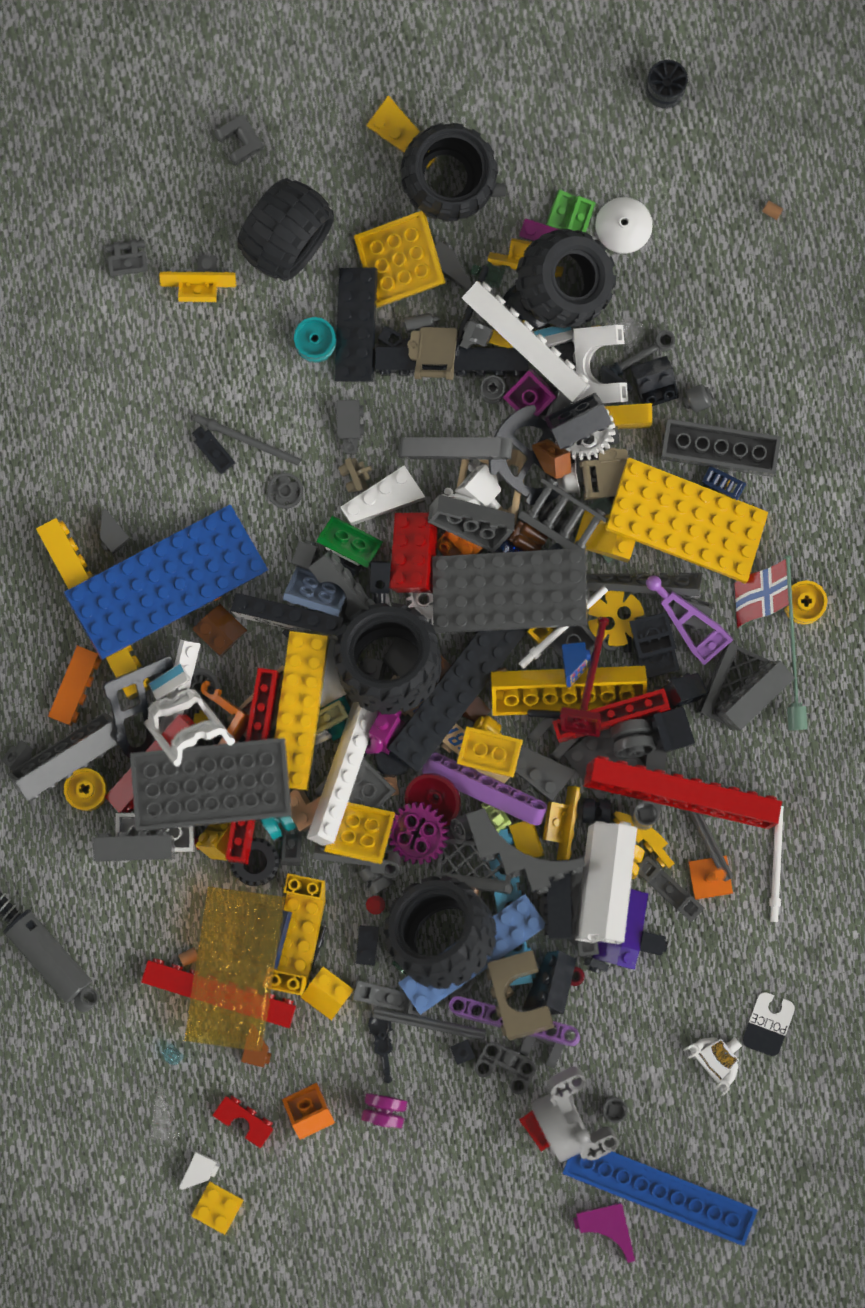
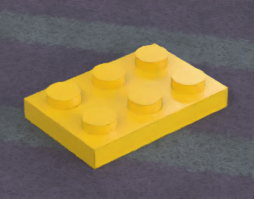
M466 726L457 764L513 778L523 740Z

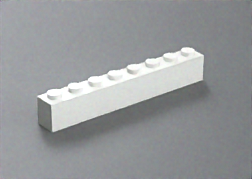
M476 281L462 299L568 399L575 403L591 386L587 383L589 379L582 372L578 374L574 370L575 366L568 359L564 361L560 357L561 352L554 346L550 348L546 344L547 339L540 333L536 335L532 331L534 327L526 320L522 322L518 318L520 314L514 308H507L504 305L506 301L497 294L495 296L491 293L492 288L486 282Z
M353 702L348 715L349 718L346 721L307 835L308 839L322 846L332 844L335 841L369 741V730L379 711L370 712L361 708L358 702Z

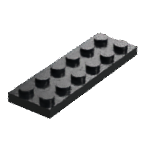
M339 268L335 382H373L377 268Z

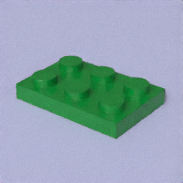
M333 515L316 541L366 568L369 567L383 541Z

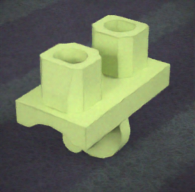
M484 802L481 804L498 833L501 829H506L507 825L512 824L505 812Z

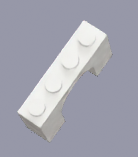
M623 325L573 329L572 342L575 347L573 360L576 363V372L578 374L582 372L589 379L587 383L591 385L577 401L596 392L603 403L628 402L627 382L601 383L594 378L590 369L591 357L597 349L603 346L624 344Z

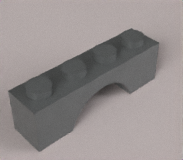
M331 550L308 567L320 583L332 582L344 590L347 597V607L344 614L348 619L360 609L369 610V605L375 604L364 593L363 587L352 578V573L342 565L339 556Z

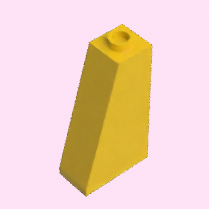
M652 403L605 406L609 411V415L613 417L612 422L615 423V427H618V429L650 428L652 425Z

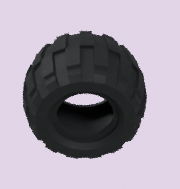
M439 123L417 134L406 148L400 166L402 188L404 193L408 195L409 202L416 209L424 212L427 217L435 220L442 219L446 222L469 218L485 206L493 195L497 185L498 164L494 159L493 149L489 143H486L480 137L481 134L473 128L472 130L465 128L463 124ZM448 155L455 157L466 169L467 183L465 188L454 197L449 198L437 194L425 181L424 175L428 163L438 156Z
M289 178L279 180L261 197L245 220L237 239L238 249L242 251L245 259L261 273L274 279L279 278L282 281L290 280L308 264L324 242L332 227L334 212L329 208L328 202L322 195L310 186L296 180L292 181Z
M571 229L554 230L534 240L524 251V257L519 260L516 269L518 273V279L515 280L516 291H520L522 297L520 301L524 308L529 309L532 312L531 315L540 322L549 323L550 326L560 328L580 326L596 318L601 313V310L609 304L613 295L611 291L616 285V275L613 274L615 264L613 258L607 255L605 251L607 248L599 240H593V236L579 230L572 231ZM566 255L571 256L578 263L583 274V292L581 297L578 298L570 297L563 293L556 282L555 270L557 264Z

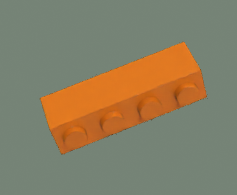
M78 645L76 646L49 712V718L72 726V723L76 724L80 715L77 712L80 705H84L87 698L85 691L87 687L90 688L94 681V677H92L94 669L98 670L101 664L98 653Z

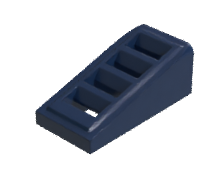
M711 466L702 480V484L705 487L729 496L734 500L739 499L746 486L745 482ZM737 484L735 490L731 493L733 486Z

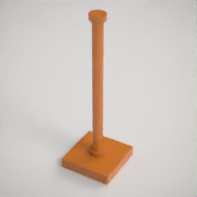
M727 855L723 856L728 865ZM712 858L688 862L695 900L733 894L731 879L723 881L726 872L721 868L717 869Z

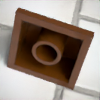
M221 604L209 612L192 629L220 657L248 631Z

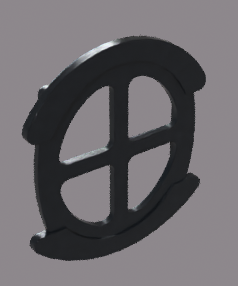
M534 405L523 407L509 415L500 425L494 436L513 439V446L526 456L527 460L518 475L515 477L511 473L506 460H488L490 474L495 475L499 472L513 489L526 497L524 501L527 505H534L545 487L531 488L525 486L523 479L533 464H536L541 470L543 468L534 451L529 450L516 439L514 433L517 429L524 426L536 427L542 430V436L538 442L551 438L556 444L546 422L534 415L536 411ZM570 454L571 464H573L575 460L572 459V454ZM552 490L544 504L554 500L560 494Z

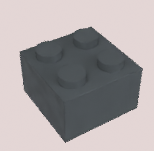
M570 626L549 646L563 661L562 644L585 642L586 650L590 649L591 654L596 637L586 626Z

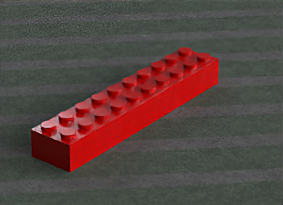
M598 756V758H594L587 764L583 787L650 801L764 829H770L779 822L782 801L777 800L775 796L766 795L762 797L758 796V793L754 791L741 792L737 787L724 788L721 787V784L710 782V784L702 783L703 780L698 778L685 779L681 774L674 773L668 775L660 769H654V771L647 770V767L643 765H635L634 767L628 765V762L617 760L612 762L609 761L608 757Z

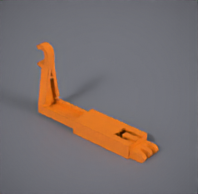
M204 681L201 685L202 694L233 716L235 715L227 731L235 740L234 743H238L248 726L250 715L221 696L222 690L216 689L214 694L209 693L208 687L210 682ZM222 737L218 745L227 744V742Z

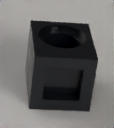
M642 932L640 951L662 956L668 946V941H665L666 936Z
M468 1039L450 1046L457 1065L475 1058Z

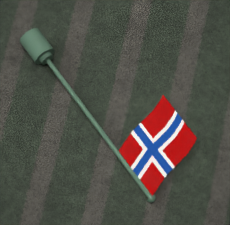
M786 555L784 557L785 560L774 566L750 574L747 583L735 582L737 629L750 621L772 615L789 606L792 670L795 679L793 680L794 703H791V707H787L788 731L808 730L806 706L798 703L790 559L792 558L790 555Z

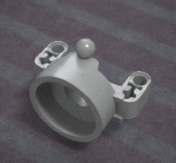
M577 1066L569 1067L549 1078L547 1086H545L548 1094L530 1103L551 1148L561 1163L579 1153L583 1160H596L615 1150L619 1144L614 1130L610 1127H603L591 1134L587 1131L573 1104L574 1096L572 1094L582 1090L586 1085L582 1070Z

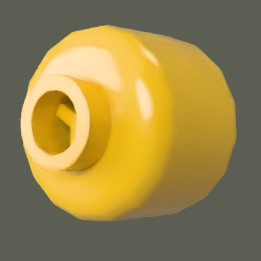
M481 716L473 725L475 729L502 735L501 724L491 716Z

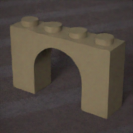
M532 950L487 963L489 969L485 970L488 981L492 980L493 987L490 988L493 999L497 998L499 1005L496 1006L498 1018L502 1017L504 1023L500 1025L503 1036H507L510 1041L554 1028L548 1006L527 1012H519L512 1009L507 1003V990L513 981L539 972Z

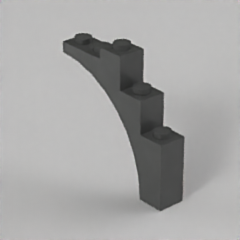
M485 808L466 814L481 861L490 862L497 859V855H500L506 876L516 878L523 875L522 872L525 871L532 893L537 892L538 895L547 892L548 888L551 887L549 879L553 878V881L563 879L564 874L570 872L572 875L583 872V868H586L583 858L571 861H548L522 853L499 835L490 822Z

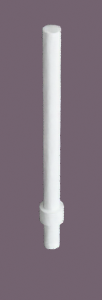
M604 585L587 599V610L608 592ZM557 627L539 645L532 647L528 651L529 654L518 664L524 669L534 659L537 660L542 655L541 652L568 627Z
M781 806L779 822L775 825L772 894L771 898H769V906H771L770 922H778V910L781 907L779 889L783 806Z

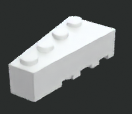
M402 466L341 506L340 509L350 525H355L424 501L425 496L406 467Z

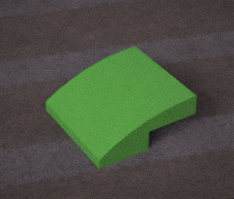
M558 190L546 225L556 229L579 230L586 233L596 202Z

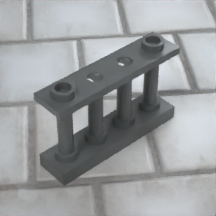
M550 477L548 479L542 478L541 482L546 485L532 509L528 510V512L521 511L518 518L567 549L586 548V543L601 520L604 522L608 521V518L605 517L607 513L599 508L594 510L557 486L559 483ZM555 490L562 496L547 521L544 520L542 522L537 519V514L551 491ZM571 500L578 507L563 531L557 532L553 529V524L567 501ZM584 510L593 514L594 517L580 540L573 542L569 539V534Z

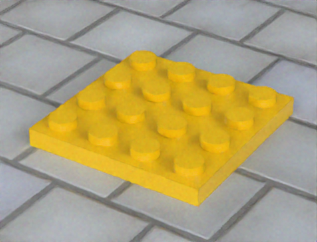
M419 211L354 235L363 268L378 269L376 308L446 283L424 212Z

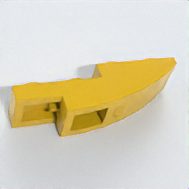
M618 811L613 813L615 818L612 820L615 824L629 822L631 826H634L630 815ZM652 827L647 830L637 828L636 843L638 844L644 840L645 843L643 845L650 853L653 851L658 856L656 861L662 868L665 866L670 868L675 864L663 850L668 842Z

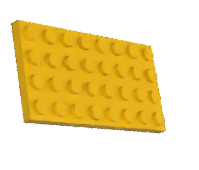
M628 458L605 529L742 583H747L768 512Z

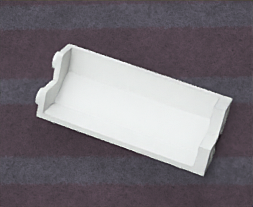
M596 821L588 826L584 858L586 868H583L575 940L589 943L602 941L613 944L624 942L637 827L631 826L629 822L607 824L606 822Z

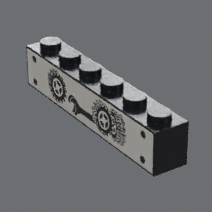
M235 593L230 610L239 618L298 632L324 635L338 641L337 634L342 625L347 623L342 617L240 593Z

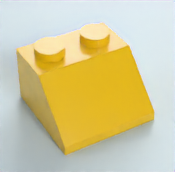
M323 966L300 998L332 1021L355 989Z

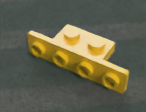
M512 238L508 255L490 252L487 261L495 266L506 265L516 270L519 260L524 257V251L532 242ZM556 267L555 278L562 277L563 267Z
M167 271L159 273L161 287H179L178 302H216L217 287H236V273Z
M568 786L565 804L548 802L542 840L559 843L556 860H569L572 855L571 845L575 835L574 825L578 816L577 806L581 796L580 787Z

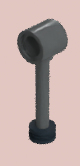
M669 330L659 332L654 344L619 365L617 362L613 366L610 365L611 371L618 376H623L622 371L657 350L662 352L672 350L675 345L674 334ZM668 337L671 343L669 345H662L660 339Z

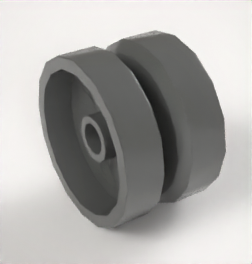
M627 720L617 723L610 728L611 738L615 741L613 744L614 756L617 758L630 759L642 757L656 750L655 738L651 736L653 734V726L650 720Z

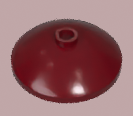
M434 773L421 774L409 783L405 791V805L409 803L412 807V803L417 802L419 807L420 803L424 802L426 808L431 804L432 811L438 808L437 815H444L441 821L448 822L444 827L448 826L451 820L459 814L461 807L460 795L453 783L444 776ZM431 824L427 825L428 828H434Z

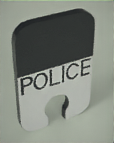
M764 992L757 998L743 1036V1044L766 1055L776 1056L780 1052L795 1007L792 1002L783 999L781 1011L773 1014L769 1011L768 1006L773 1000L774 995Z

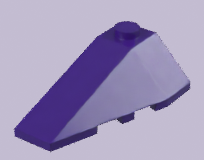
M630 889L624 942L613 944L598 941L599 954L593 955L592 958L635 970L640 951L648 893Z

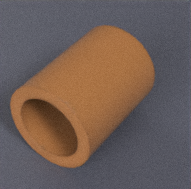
M768 201L762 212L777 220L783 208Z
M194 947L178 955L184 967L200 959Z

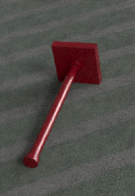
M599 617L597 621L599 625L580 710L567 707L561 708V731L600 737V713L587 710L605 629L609 624V619L606 617Z

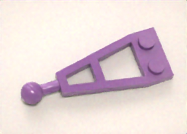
M658 576L648 577L646 581L647 588L656 591L663 598L661 604L691 652L703 665L708 663L733 641V638L716 621L675 592L668 593L661 586V579ZM672 600L687 609L679 618L669 605ZM693 615L714 629L696 646L682 625Z

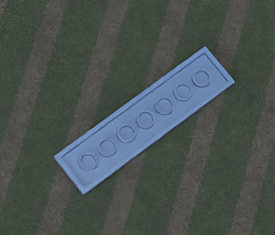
M526 894L493 916L497 934L494 936L496 944L492 955H487V963L503 958L544 929L545 921ZM451 945L450 947H448V948H447L446 950H444L443 952H445V951H447L448 949H450L453 945ZM486 964L485 967L478 974L487 969L488 965ZM473 973L471 979H473L477 975ZM409 975L398 982L420 1015L465 984L456 986L452 983L450 988L434 989L431 985L425 987L417 983Z

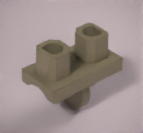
M356 458L346 459L345 463L338 469L343 477L351 475L353 479L346 483L348 492H364L369 489L366 481L370 479L368 473L372 471V467H365L364 462L358 463Z

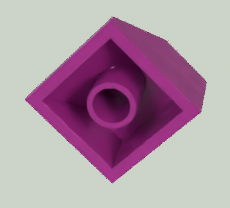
M530 369L503 396L516 411L523 407L534 405L536 407L534 415L537 417L557 397L546 381L533 369Z

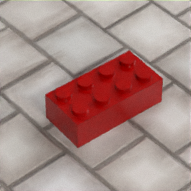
M395 513L389 588L396 593H433L432 557L436 556L438 527L428 522L429 513Z

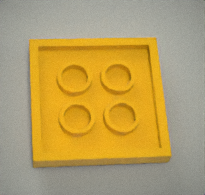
M348 802L335 841L325 846V852L382 864L395 812Z

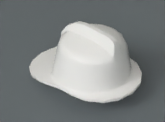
M575 459V463L571 464V473L564 475L562 478H557V482L559 483V488L567 493H578L580 497Z

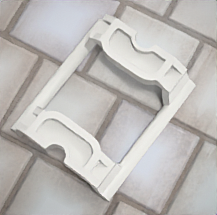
M187 689L176 693L175 698L160 699L153 702L148 708V719L144 724L175 766L181 763L182 749L197 744L196 741L200 738L208 740L221 734L228 745H232L235 742L196 690ZM197 702L210 721H203L181 730L171 740L172 745L170 747L159 732L158 717L171 716L179 711L189 709Z

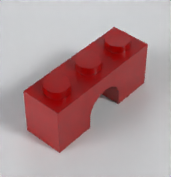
M225 1096L212 1116L228 1127L235 1118L246 1119L249 1123V1131L245 1138L261 1149L274 1130L272 1127L273 1123L265 1117L262 1119L257 1117V1112L251 1107L247 1106L244 1108L241 1106V1101L235 1096Z

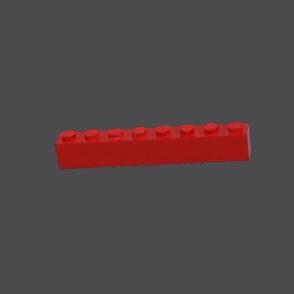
M153 958V961H147L141 983L286 1028L291 1026L297 1007L293 1005L294 1001L286 998H283L282 1001L276 1000L273 994L264 992V995L256 993L257 989L246 986L244 990L238 988V984L227 981L226 984L221 983L218 977L209 975L208 978L201 976L202 972L190 969V972L182 970V966L173 963L171 967L164 965L165 961Z

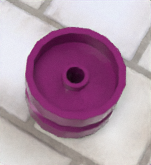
M366 1093L364 1103L376 1108L375 1110L364 1109L361 1116L362 1121L387 1128H403L404 1118L401 1115L393 1114V1112H405L408 1101Z

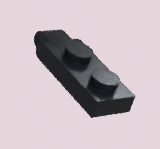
M200 426L192 432L196 438L194 443L220 475L236 464L209 430L205 432Z

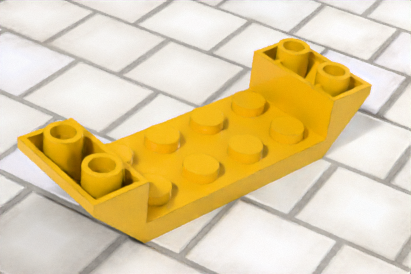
M287 873L284 893H287L283 910L292 912L278 968L267 969L264 988L302 996L310 978L325 906V881Z

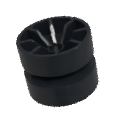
M661 60L652 66L648 74L645 92L648 100L654 106L668 109L675 107L682 101L688 83V75L685 68L674 60Z

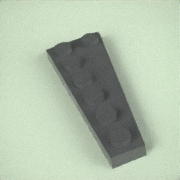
M629 573L587 574V589L590 591H597L604 585L608 591H623L630 594L638 592L649 595L658 594L656 591L649 590L646 586V581L650 577L648 573H641L636 577H632ZM660 573L658 576L661 579V586L668 593L673 591L678 595H685L686 597H695L700 594L703 573H679V576H668L667 573Z

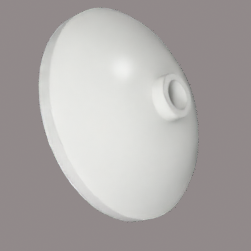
M619 197L608 201L598 212L595 223L596 233L601 243L609 250L617 253H631L640 249L648 241L652 231V219L649 211L641 202L629 197ZM627 220L628 224L622 225L621 221Z

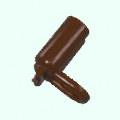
M518 521L514 525V531L509 535L508 540L512 542L513 546L522 551H540L541 546L546 543L548 536L528 523Z

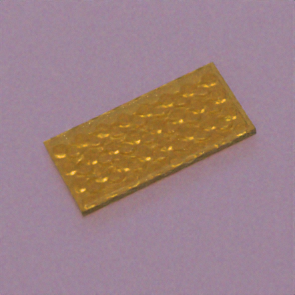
M208 887L184 1041L262 1052L285 897Z

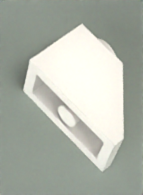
M195 1152L179 1188L183 1190L205 1182L211 1176L215 1177L219 1169L216 1166L218 1161Z

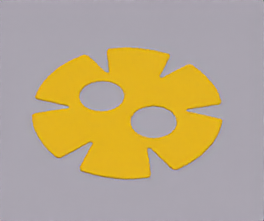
M608 591L604 594L607 604L599 599L589 608L588 615L598 618H613L615 625L612 629L605 630L603 640L609 634V646H623L628 644L625 633L633 638L629 621L636 620L634 619L636 617L644 616V610L639 600L632 594L623 602V591ZM626 606L631 610V616L628 619L622 620L618 617L617 612L620 607ZM598 619L588 621L589 629L595 637L599 625L597 623Z

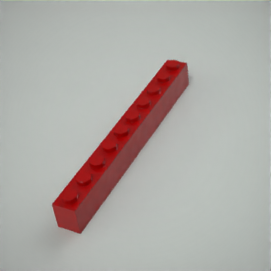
M258 668L245 742L267 740L270 737L280 673L277 670ZM255 820L231 822L225 857L227 861L248 864Z

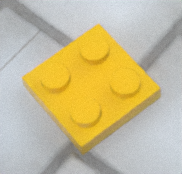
M210 1181L191 1217L225 1235L244 1200Z

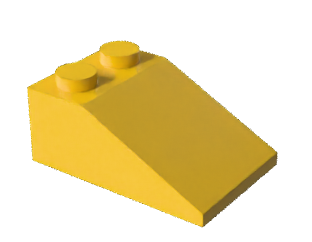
M586 510L584 511L575 542L580 540L594 517L593 514ZM601 520L587 541L585 549L628 563L636 541L606 530L607 522Z

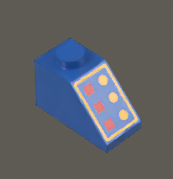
M585 642L562 644V657L567 687H571L588 669L587 661H591L590 649L586 650Z

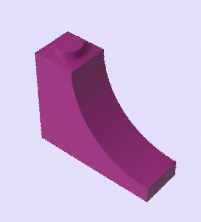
M621 1202L576 1212L577 1217L573 1218L575 1229H580V1233L594 1232L611 1238L620 1246L628 1263L635 1261Z

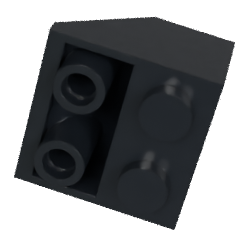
M667 356L630 367L641 404L652 403V406H656L679 398L673 368Z

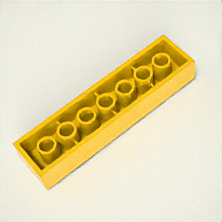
M294 631L289 633L274 739L285 738L289 788L308 791L330 638L324 635Z
M598 667L588 710L646 694V667ZM589 668L571 687L566 686L564 669L491 672L493 716L527 715V711L530 709L561 711L562 707L580 710Z

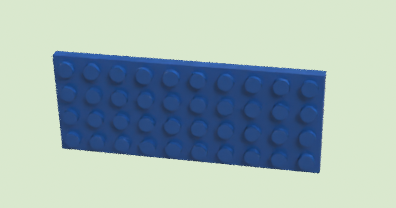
M230 504L76 585L63 594L99 657L103 660L268 571V568Z

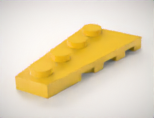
M389 95L366 125V127L403 153H405L413 138L420 133ZM436 158L432 159V160L428 163V165H427V167H426L427 170L429 169V167L431 166V164L434 162V160H435Z

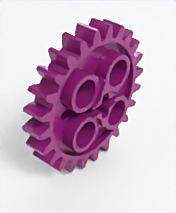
M413 802L412 807L408 803L405 805V809L400 807L398 809L399 813L395 812L396 819L393 821L392 833L389 835V838H392L393 841L389 845H395L396 847L393 849V852L399 851L400 857L405 856V862L411 859L413 865L417 860L420 865L424 864V859L427 863H430L431 857L435 860L438 858L437 853H443L440 847H447V844L443 841L449 839L445 835L449 829L444 828V825L448 822L441 821L444 815H437L438 808L432 811L431 804L425 808L424 802L420 803L419 807L417 802ZM410 816L416 818V825L411 824ZM425 818V822L421 827L422 820ZM428 824L434 827L433 833L428 832ZM418 829H420V830H419V834L421 835V836H419V837H417V834H418V833L415 832V831L418 830ZM403 833L409 836V842L403 840ZM415 840L414 848L412 849L411 845ZM421 841L426 844V851L420 848Z

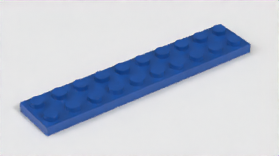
M613 1151L596 1160H583L579 1153L567 1160L562 1172L566 1176L742 1246H745L758 1212L756 1208Z

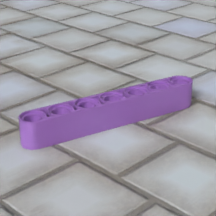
M433 752L423 765V774L434 773L444 776L462 793L529 824L540 825L542 823L547 805L533 796L470 767L458 765L457 761L437 752Z
M460 996L453 997L449 1002L450 1010L458 1017L501 1028L500 1025L504 1024L502 1017L497 1021L491 1019L492 1014L496 1012V1006ZM458 1002L464 1004L463 1009L460 1011L454 1009L455 1004ZM476 1007H481L482 1013L474 1016L473 1010ZM554 1021V1027L557 1028L555 1035H547V1030L529 1035L566 1046H575L580 1041V1034L575 1027ZM574 1032L576 1034L575 1038L571 1041L566 1040L567 1033Z

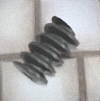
M553 501L548 502L538 514V516L541 515L540 521L544 522L554 509L552 508ZM564 510L561 511L553 524V529L559 530L558 532L560 530L563 531L571 518L570 515L565 518L563 517ZM575 526L569 534L570 536L576 531L577 528Z

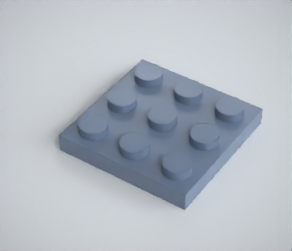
M296 567L283 596V600L291 604H299L308 609L322 611L335 616H339L346 599V594L340 586L332 582L320 583L310 570Z

